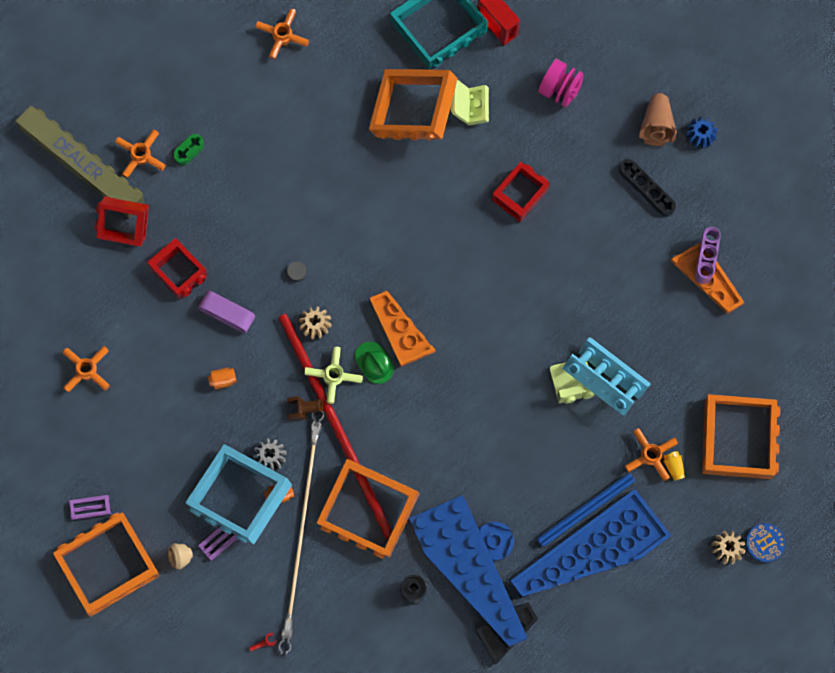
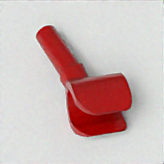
M267 634L263 641L249 647L250 652L260 647L274 646L277 641L270 643L267 640L268 637H272L274 634Z

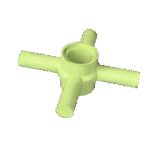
M333 347L331 365L326 367L325 370L305 367L304 375L324 378L325 383L328 385L326 401L328 404H334L336 386L342 381L362 383L363 379L362 375L343 372L342 367L339 366L340 347ZM335 372L338 378H331L329 373Z

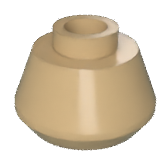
M173 543L168 548V557L173 568L181 570L190 563V559L193 557L190 547H187L185 544Z

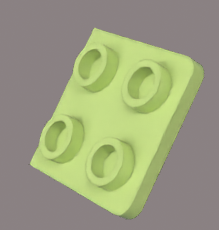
M457 80L450 107L452 114L468 126L489 122V87L482 85L468 88Z
M566 363L550 367V374L558 403L564 402L567 404L576 401V399L594 397L595 394L562 369Z

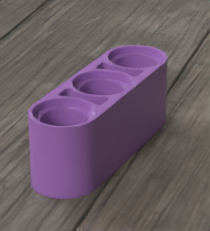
M715 227L707 228L701 237L695 269V279L700 284L708 283L715 272L721 237L720 231ZM711 235L715 240L710 241L706 236ZM703 253H709L712 258H706ZM700 271H707L709 276H703Z
M212 291L206 292L198 306V309L205 314L243 333L248 331L256 317L251 311Z

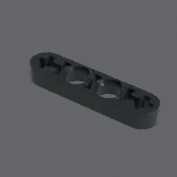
M623 160L619 167L621 176L662 216H671L676 209L674 200L633 160ZM625 166H626V167L631 166V171H630V170L625 171V170H624ZM642 177L646 180V184L638 185L636 179ZM656 190L659 193V197L651 198L649 192ZM664 205H670V210H664Z

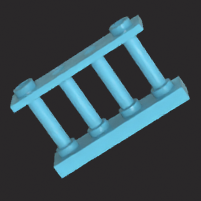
M591 337L586 340L579 350L578 354L581 356L577 358L572 354L562 368L623 416L626 415L635 402L631 398L634 396L639 400L651 384ZM589 361L596 368L593 370L585 362ZM603 372V373L606 374L608 377H610L612 380L609 382V381H607L605 378H603L600 374ZM618 384L627 391L625 394L616 388Z

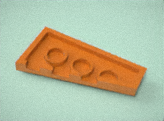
M700 243L671 259V262L727 314L745 303L717 261L714 275L708 283L700 284L696 281L695 269ZM703 253L706 258H712L709 253ZM700 271L703 276H709L707 271Z
M388 291L370 298L372 307L400 367L436 352L435 348L429 344L426 337L416 328L412 320L402 311V308Z

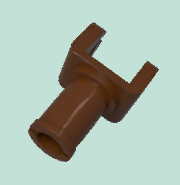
M299 396L287 398V403L298 404V413L288 415V420L290 421L305 420L307 413L323 411L321 399L305 402Z

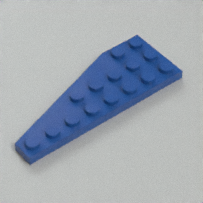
M634 489L513 578L510 583L523 598L638 561L670 538L671 534L636 489Z
M459 496L409 518L425 556L451 582L466 601L473 606L509 647L527 640V635L464 496Z

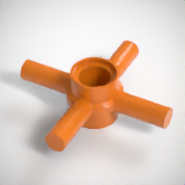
M289 9L284 23H278L275 27L259 21L256 24L257 29L273 34L275 43L268 56L275 60L281 45H287L290 41L305 47L309 44L308 39L292 34L290 25L296 14L294 9ZM281 32L287 33L284 36L278 35Z
M152 130L144 143H136L134 145L117 137L115 143L129 151L132 159L123 171L122 176L128 179L137 165H145L146 163L161 171L165 169L166 165L152 157L149 149L159 135L156 130ZM140 151L145 152L143 156H136Z
M103 346L91 359H80L69 348H66L63 354L76 365V374L63 388L69 393L82 379H92L106 391L110 385L96 373V364L109 350ZM84 366H91L89 372H81Z
M640 428L633 431L643 449L641 457L625 465L627 472L645 463L655 467L663 482L668 480L670 476L660 460L663 452L678 444L676 438L674 437L657 446L648 443ZM647 451H653L656 454V458H649Z

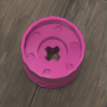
M555 59L544 76L538 93L547 98L557 93L555 102L559 103L564 97L562 106L567 107L577 96L582 86L584 73L580 71L574 78L576 69H571L567 74L565 73L567 64Z

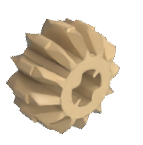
M318 306L315 311L309 307V313L303 311V317L299 318V323H301L299 326L300 330H305L304 336H308L311 333V339H314L315 335H318V338L321 339L322 333L328 334L327 328H331V323L328 322L331 320V317L326 315L325 309L320 312ZM314 320L318 321V323H316V326L312 325V323H314Z
M723 531L722 536L717 535L715 537L716 541L712 542V546L716 548L712 550V553L719 554L716 557L717 561L722 557L723 564H726L728 560L731 564H734L735 559L738 561L742 559L740 554H744L745 550L740 547H743L745 542L738 541L741 535L735 538L733 531L729 533V536L726 531ZM728 544L731 545L729 551L725 549Z

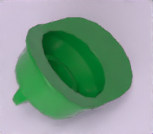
M365 342L357 348L355 360L370 382L382 384L392 377L394 373L393 363L379 344Z

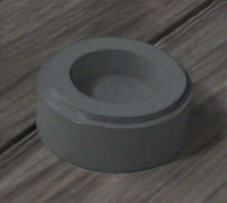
M293 262L288 266V277L292 281L299 282L306 277V267L303 263Z

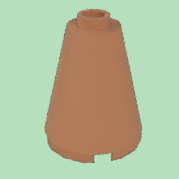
M657 93L650 98L639 131L640 139L643 138L644 143L648 145L665 146L666 142L670 141L671 144L675 141L677 131L669 98L662 93Z

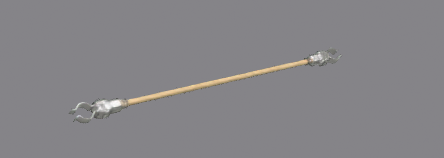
M324 413L319 422H312L310 428L312 447L289 609L281 631L283 641L280 642L279 649L284 639H288L289 642L293 636L292 609L315 446H317L319 434L322 430L320 421L324 418Z

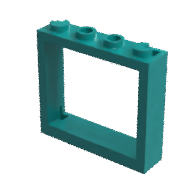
M432 0L407 1L390 13V22L430 70L433 67L440 66L444 59L453 57L460 48L469 46L473 39L482 37L487 32L488 21L471 0L456 1L477 26L432 57L427 54L401 22Z

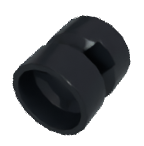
M409 575L402 581L401 597L409 604H418L425 598L427 585L421 576Z

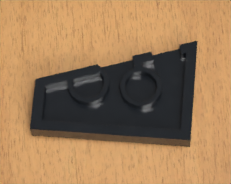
M529 602L515 609L526 633L538 618ZM489 624L476 629L478 636L496 666L513 646L509 647Z

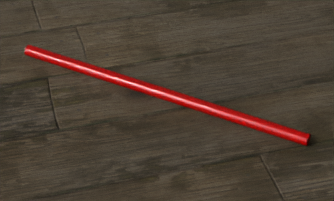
M283 314L279 316V321L304 372L305 367L313 368L288 315ZM306 375L317 399L322 400L323 411L346 458L360 464L332 405L326 403L327 395L318 377ZM353 471L386 540L389 539L393 530L367 477Z

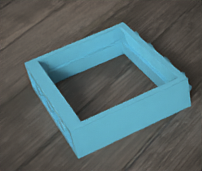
M224 444L186 501V504L190 508L189 512L199 517L202 515L209 524L213 526L218 524L225 533L229 535L234 533L241 542L246 543L248 541L254 545L292 484L286 477ZM228 460L275 484L274 489L247 531L200 505V502Z

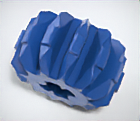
M701 116L697 120L693 119L686 128L688 131L686 137L690 138L689 144L694 142L695 148L701 145L704 149L706 144L711 146L717 138L718 128H714V122H708V117L705 121H703Z

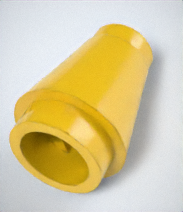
M676 451L664 455L665 461L663 462L673 480L685 478L682 456L679 455V452Z

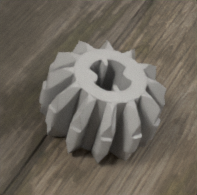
M267 438L265 445L260 441L259 446L261 448L255 447L254 451L257 454L253 458L258 460V463L270 467L274 471L273 466L280 469L281 465L279 462H286V459L282 456L287 455L285 450H282L284 447L282 443L277 445L278 441L274 439L271 444L269 438ZM268 452H269L270 454L273 453V456H274V457H273V458L267 457V454H266V453H268Z

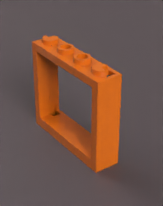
M385 69L369 130L375 137L382 139L393 138L401 140L402 138H408L415 141L418 139H426L428 141L442 139L458 78L451 70ZM394 84L441 85L431 126L384 125Z
M708 394L705 398L702 474L773 479L779 471V463L776 462V455L779 454V444L776 443V437L780 433V425H777V417L779 418L780 406H777V400ZM715 404L770 408L768 469L713 465Z
M347 459L317 524L321 526L320 530L331 534L332 531L338 533L337 538L348 542L349 539L355 541V546L366 551L367 548L374 550L373 555L384 559L387 556L390 558L420 493ZM350 470L409 497L385 548L326 521Z
M123 512L111 515L108 518L109 520L103 524L98 523L94 525L90 532L75 536L73 542L58 546L56 548L57 551L53 553L90 617L160 576ZM122 522L149 569L89 604L63 556Z

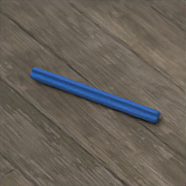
M630 473L623 476L539 536L537 539L538 543L542 547L549 544L634 483V477Z

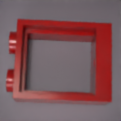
M478 0L477 9L488 21V29L503 46L518 36L521 20L503 0Z
M520 161L494 191L491 201L521 223L547 193L550 184L544 176L536 174L530 165L523 164ZM520 172L540 187L524 208L502 193Z
M106 196L101 202H98L96 213L99 214V218L95 223L97 238L141 247L146 239L149 205ZM112 210L137 215L135 234L105 229L106 211Z
M177 238L172 240L147 262L149 269L179 300L190 295L192 289L197 284L201 285L208 275L205 267ZM178 252H181L198 270L180 287H177L160 270Z

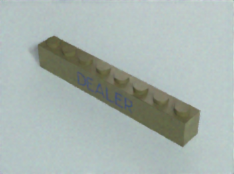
M30 106L16 120L20 130L103 198L106 196L142 204L145 203L143 193L135 187L133 189L129 186L127 179L123 176L118 177L115 174V170L107 164L105 166L101 163L102 160L95 153L91 155L83 143L74 141V137L66 130L63 132L56 121L47 119L45 117L46 114L40 108L35 109L33 106ZM123 213L129 219L133 216V214Z

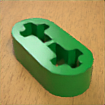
M190 135L174 151V158L177 164L187 165L203 150L204 140L201 135ZM199 140V146H193L192 141L197 142ZM186 153V158H180L179 154Z

